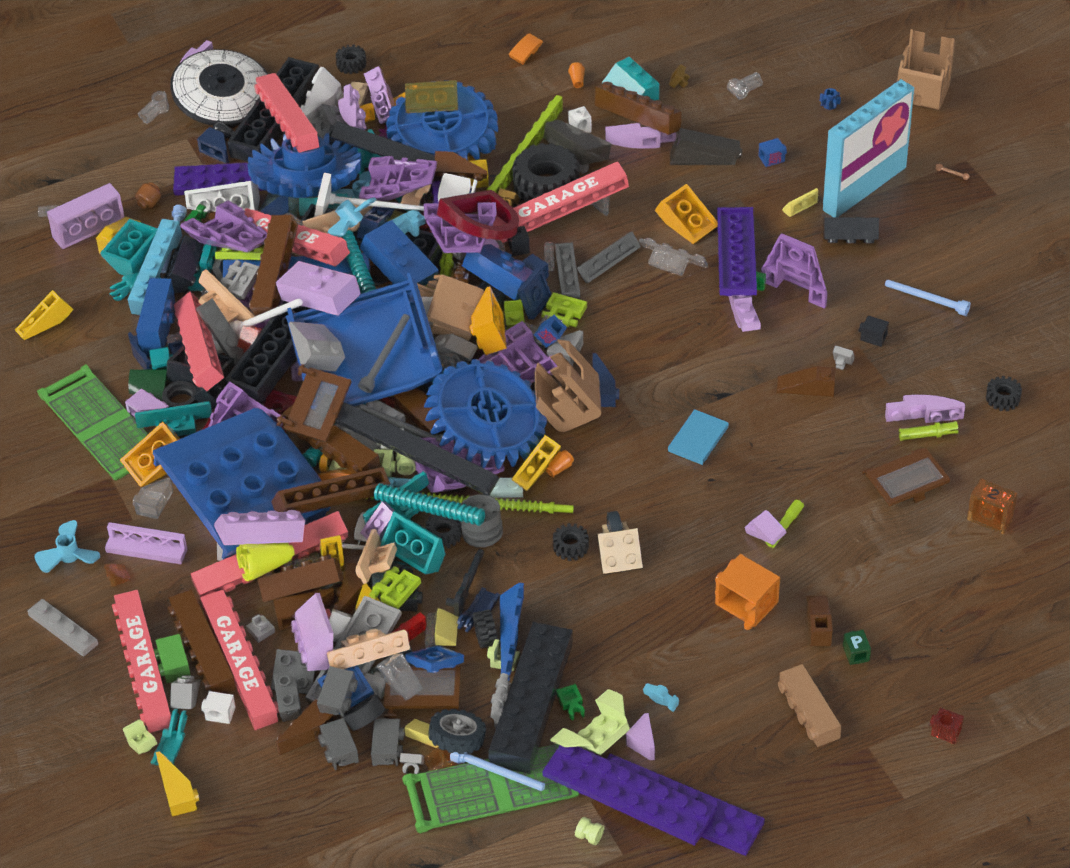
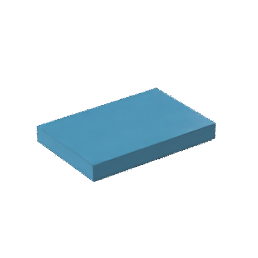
M694 409L668 446V452L703 465L727 430L729 423Z

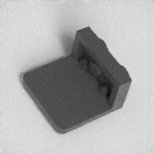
M321 104L311 122L318 136L322 139L326 133L330 134L334 130L337 121L347 123L342 118L339 107Z

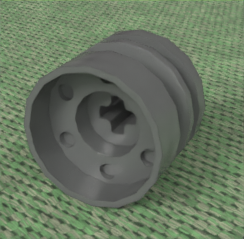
M474 495L465 499L461 504L484 509L485 519L481 526L470 524V522H461L464 541L474 547H487L498 542L503 535L499 502L494 497L487 495Z

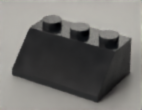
M822 218L823 239H827V243H838V239H846L845 243H856V240H864V243H874V240L879 239V218Z
M184 235L172 254L164 279L172 280L174 293H182L189 286L192 287L196 280L194 274H197L200 268L198 262H200L204 244L187 235Z
M183 345L167 360V380L171 382L186 381L196 387V384L193 382V374L190 371L191 366L187 361L186 348ZM217 353L224 378L218 384L224 388L226 386L225 379L232 370L235 358Z

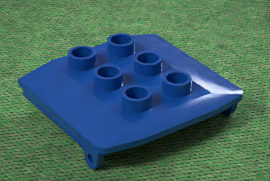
M406 273L407 281L360 294L338 316L312 308L293 314L291 307L287 308L289 314L286 316L288 326L290 321L323 324L341 342L345 358L336 371H321L351 379V385L344 399V402L349 405L358 406L415 389L434 380L437 375L443 373L416 278L412 279L410 273ZM403 314L409 315V321L374 379V389L371 393L362 391L358 387L360 380L370 373ZM292 337V341H293L294 349H295V352H296L298 364H299V366H301V363H300V360H299V357H298V353H297V350H296V347H295V343H294V340H293V337ZM302 373V379H303V381H304V378H305V376H306L305 373ZM321 381L311 409L313 411L316 410L325 394L334 397L338 386Z
M253 408L153 450L152 453L154 455L153 464L155 467L158 465L162 466L223 550V560L235 555L236 547L240 545L223 544L214 527L221 514H228L230 512L241 514L251 511L267 513L268 511H275L271 501L278 491L321 481L320 477L280 426H277V423L259 408ZM331 507L302 513L305 525L323 518Z

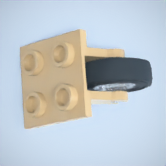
M618 511L607 512V524L602 525L603 533L598 534L603 574L643 568L638 529H629L626 521L621 522Z

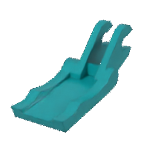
M139 272L123 276L121 282L110 287V289H117L109 293L111 296H116L113 297L115 301L122 300L132 291Z
M175 708L173 710L169 729L164 728L151 764L158 765L156 752L159 751L174 764L185 737V732L183 731L188 716L185 715L186 710H183L180 715L177 731L175 728L179 713H177L178 709Z

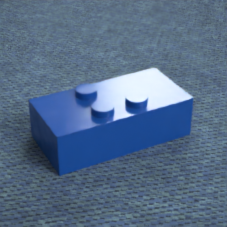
M392 220L367 233L360 246V249L393 284L407 281L406 273H410L411 278H416L418 284L426 286L429 281L435 280L433 277L438 274V268Z
M492 244L484 245L481 252L466 253L462 267L513 300H520L517 290L533 272V270L525 266L524 262L515 260L511 257L510 253L501 251Z
M149 278L136 329L139 348L147 357H150L149 350L166 347L171 323L175 321L174 304L176 302L171 279Z

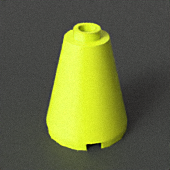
M289 543L243 544L236 547L239 569H244L245 574H242V577L245 581H252L292 561V557L295 555L294 548Z

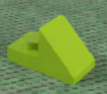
M504 301L503 306L507 330L522 321L525 323L522 301Z

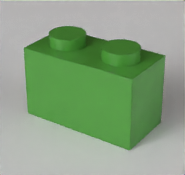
M180 634L155 640L157 646L156 649H153L156 661H161V664H158L160 676H165L166 683L174 682L178 678H182L183 675H190Z

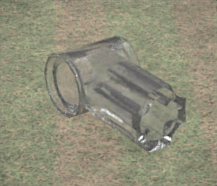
M756 72L740 80L738 78L731 79L727 84V90L738 100H742L748 95L749 91L762 86L763 81L760 74Z
M157 91L153 93L152 100L138 112L139 118L144 123L148 124L157 115L168 112L170 107L165 92Z

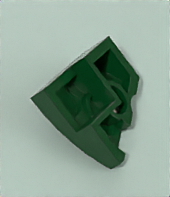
M130 369L129 393L134 395L140 389H143L147 393L153 394L158 400L163 401L162 393L166 387L167 370Z

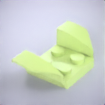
M608 689L595 700L602 713L601 715L594 718L578 734L563 728L550 740L563 747L578 746L587 751L602 755L630 730L625 716L623 696Z

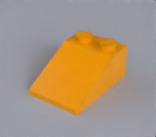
M687 184L662 200L655 209L665 224L692 244L718 227V221Z
M489 286L484 291L471 316L472 325H470V331L473 336L476 335L477 345L479 349H483L485 355L507 348L503 311Z
M162 422L122 457L120 461L139 486L143 488L167 474L161 465L155 467L153 464V450L177 441L180 438L171 427Z

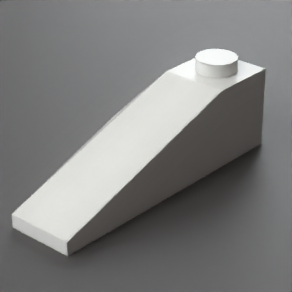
M320 67L312 80L314 86L311 91L307 92L306 103L301 105L300 108L310 123L321 104L337 106L338 100L343 98L341 84L324 67Z
M252 181L184 191L187 209L196 210L197 206L201 204L206 206L204 212H216L218 205L229 200L243 210L248 208L258 211L260 201L258 185Z

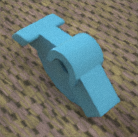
M646 683L643 688L644 694L648 695L654 702L668 706L672 712L677 708L679 698L676 695H673V697L669 695L668 689L665 686H655Z

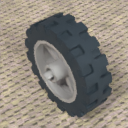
M445 709L431 717L428 732L429 740H432L433 745L439 746V749L443 751L448 750L449 753H473V750L477 751L480 749V746H483L486 725L480 717H476L471 712L466 713L465 710L456 711V709L447 711Z

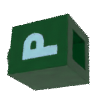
M864 630L844 633L843 649L849 664L854 665L870 661L871 647Z

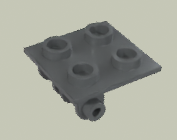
M277 649L273 674L294 670L298 692L308 694L313 685L315 671L307 670L306 664L302 663L301 653L298 651ZM273 677L271 683V690H275Z

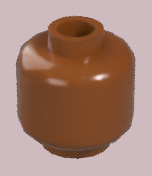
M151 182L142 184L135 194L137 205L142 209H146V207L154 208L161 198L160 188Z

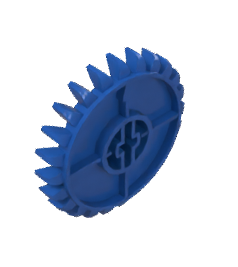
M444 80L442 83L431 81L429 85L424 86L420 84L416 90L406 91V97L398 98L396 106L391 107L389 111L390 117L386 121L388 128L387 139L391 138L395 142L435 155V151L454 152L468 160V153L475 160H480L478 147L488 153L489 142L487 140L495 143L494 131L498 132L497 113L493 110L492 102L486 100L485 94L482 92L475 93V87L473 86L464 87L462 82L453 84L449 80Z
M326 133L323 139L318 136L319 148L299 153L285 134L283 135L282 146L272 138L271 150L260 144L261 154L255 150L252 151L253 158L248 157V173L254 184H257L260 189L267 190L269 193L294 198L319 196L324 173L331 174V192L350 184V181L356 179L357 174L361 170V152L358 153V148H351V145L348 144L342 146V142L337 140L330 145L329 133Z
M472 359L469 365L464 361H460L456 367L449 366L445 368L443 374L437 375L433 385L429 387L426 395L431 396L426 400L424 408L432 409L429 410L425 420L439 419L434 423L431 434L445 430L446 432L439 445L442 447L454 440L456 443L452 450L453 454L457 455L463 448L468 449L466 460L469 462L474 459L477 453L481 454L480 462L482 468H485L490 457L494 456L497 469L501 468L505 455H507L511 466L514 467L519 454L526 461L530 455V448L534 450L539 444V440L541 441L545 435L544 428L547 424V418L536 408L535 390L532 391L530 389L532 383L529 380L523 381L518 371L511 372L507 370L508 367L504 364L496 366L491 360H487L486 363H480L479 360Z

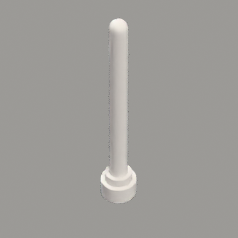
M301 299L293 300L246 321L236 320L231 322L230 326L236 335L239 336L244 333L246 328L287 312V308L291 307V309L299 307L303 304V301Z

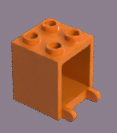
M742 554L735 560L732 559L727 568L716 576L715 604L745 622V630L755 628L779 601L780 577Z

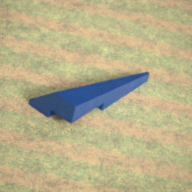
M517 583L500 595L501 673L508 674L507 681H510L518 644V623L524 600V583Z

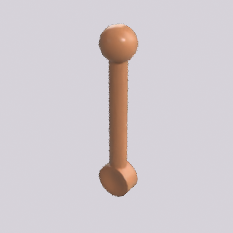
M936 164L937 171L943 170L963 177L964 180H968L970 177L968 173L963 174L945 168L942 164Z

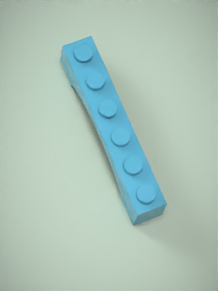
M161 220L128 298L131 314L140 315L149 278H159L167 257L174 248H177L182 237L179 221Z

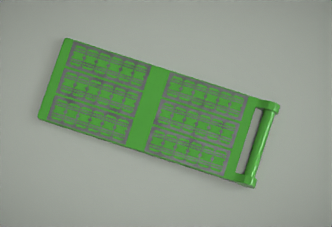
M86 364L80 370L45 389L37 390L39 397L48 404L114 480L129 474V471L120 459L148 434L143 428H137L136 420L98 380ZM85 376V378H83L82 380L70 385L69 387L49 397V394Z
M555 744L539 748L531 773L517 772L545 783L543 791L470 763L420 774L410 773L404 775L402 779L404 785L407 786L415 815L416 831L424 833L436 827L578 797L579 792L543 776V769L560 745ZM417 782H421L431 821L424 819L415 787Z

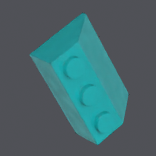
M630 57L615 63L603 80V82H612L613 85L622 86L626 90L635 91L639 95L648 96L654 101L659 99V83Z
M129 219L100 254L119 274L125 276L140 272L158 228Z
M393 511L380 546L395 543L397 548L395 556L424 574L439 572L445 557L442 539L400 513Z

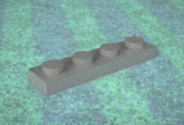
M41 599L28 610V615L83 657L98 645L95 637L44 599Z

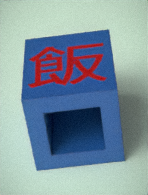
M779 138L759 143V158L765 167L785 162L787 149Z
M553 315L541 323L534 336L547 348L557 339H560L567 327Z

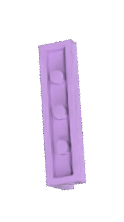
M110 522L107 526L109 539L105 546L107 553L182 564L187 552L185 534ZM172 540H178L180 543H175Z

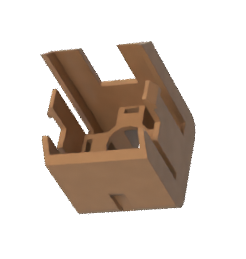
M910 29L909 45L903 52L904 60H901L897 81L902 79L914 87V105L940 110L951 81L955 39L941 37L940 55L923 51L925 33Z
M434 275L433 278L437 279L438 283L435 280L429 281L427 287L417 283L421 297H433L427 313L428 321L433 323L432 326L430 325L433 337L436 339L438 335L454 334L469 341L472 336L470 331V325H472L471 316L484 290L446 275Z
M557 339L558 343L581 368V376L563 357L562 353L550 356L557 365L550 372L562 386L555 381L540 363H537L535 368L536 408L556 430L565 432L601 416L599 374L570 341Z

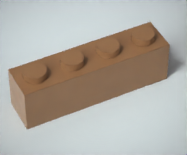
M803 664L780 672L779 690L782 694L785 693L790 708L796 711L799 723L801 725L804 724L809 739L813 740L817 747L840 739L841 725Z

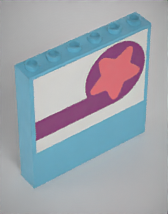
M900 79L828 131L823 199L824 212L832 217L841 216L906 168L914 87Z

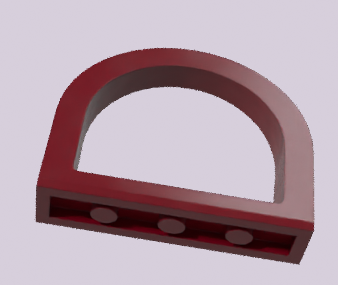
M493 190L439 199L437 216L467 234L484 239L503 240L511 238L517 233L519 224L518 214ZM496 202V216L504 220L507 225H485L469 218L465 214L477 212L478 203Z

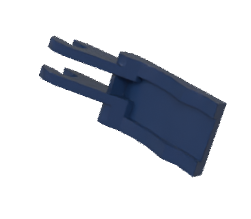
M129 332V341L135 359L144 370H150L149 364H151V361L140 350L137 335L133 336Z
M482 587L468 610L459 616L457 628L461 629L464 626L467 627L465 631L469 632L474 626L473 613L488 609L492 611L500 598V594L491 593Z

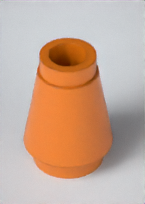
M572 63L568 69L573 86L581 88L584 85L585 68L581 63Z
M566 450L559 451L545 470L551 477H554L571 467L574 458Z

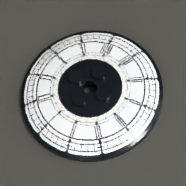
M225 49L205 50L187 57L178 64L171 76L170 90L177 107L190 118L212 126L218 122L224 123L227 126H236L241 124L260 97L259 94H256L254 88L256 77L268 75V73L260 63L240 52Z

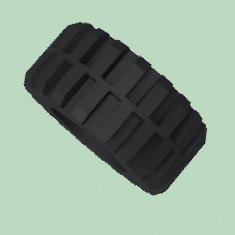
M544 143L538 146L532 145L529 149L526 148L519 153L513 162L514 190L525 202L580 178L579 161L575 154L569 149H564L563 146H556L553 143H549V145H544ZM541 174H554L548 177L538 176Z

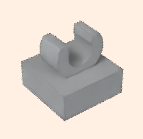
M835 346L833 356L834 360H836V368L843 370L845 364L852 365L854 361L853 351Z
M258 614L252 618L251 623L246 625L247 631L258 643L275 633L274 626L263 615L260 616Z
M376 671L374 675L366 673L364 677L373 689L374 695L382 699L385 695L386 679L383 678L384 673Z
M401 753L400 762L405 763L403 773L407 774L408 767L414 766V774H419L420 768L417 764L424 765V756Z

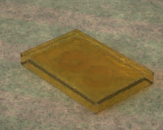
M457 80L405 83L406 113L458 110Z

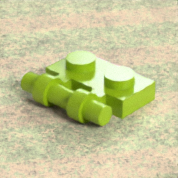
M553 292L546 304V310H550V312L543 311L541 318L548 319L555 315L566 327H577L578 320H574L573 317L581 319L587 308V302Z
M393 566L391 570H387L383 574L384 578L380 582L375 583L369 595L373 599L381 595V602L399 609L421 584V578L406 570H403L398 575L399 569Z

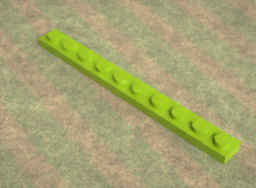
M556 95L549 102L547 109L541 113L539 120L534 123L531 131L526 134L524 141L518 145L516 152L512 153L508 163L504 164L502 171L499 175H496L494 182L491 186H488L487 190H493L498 194L499 189H507L513 180V162L516 160V157L524 149H529L530 146H537L562 112L563 97Z

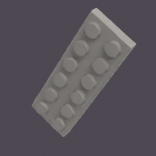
M364 596L333 650L342 648L341 641L347 640L348 636L364 635L371 629H378L385 635L390 634L401 616V610ZM375 660L358 665L364 676L369 672ZM328 670L320 671L306 695L308 702L312 703L315 699L318 700L322 688L317 679L326 675Z

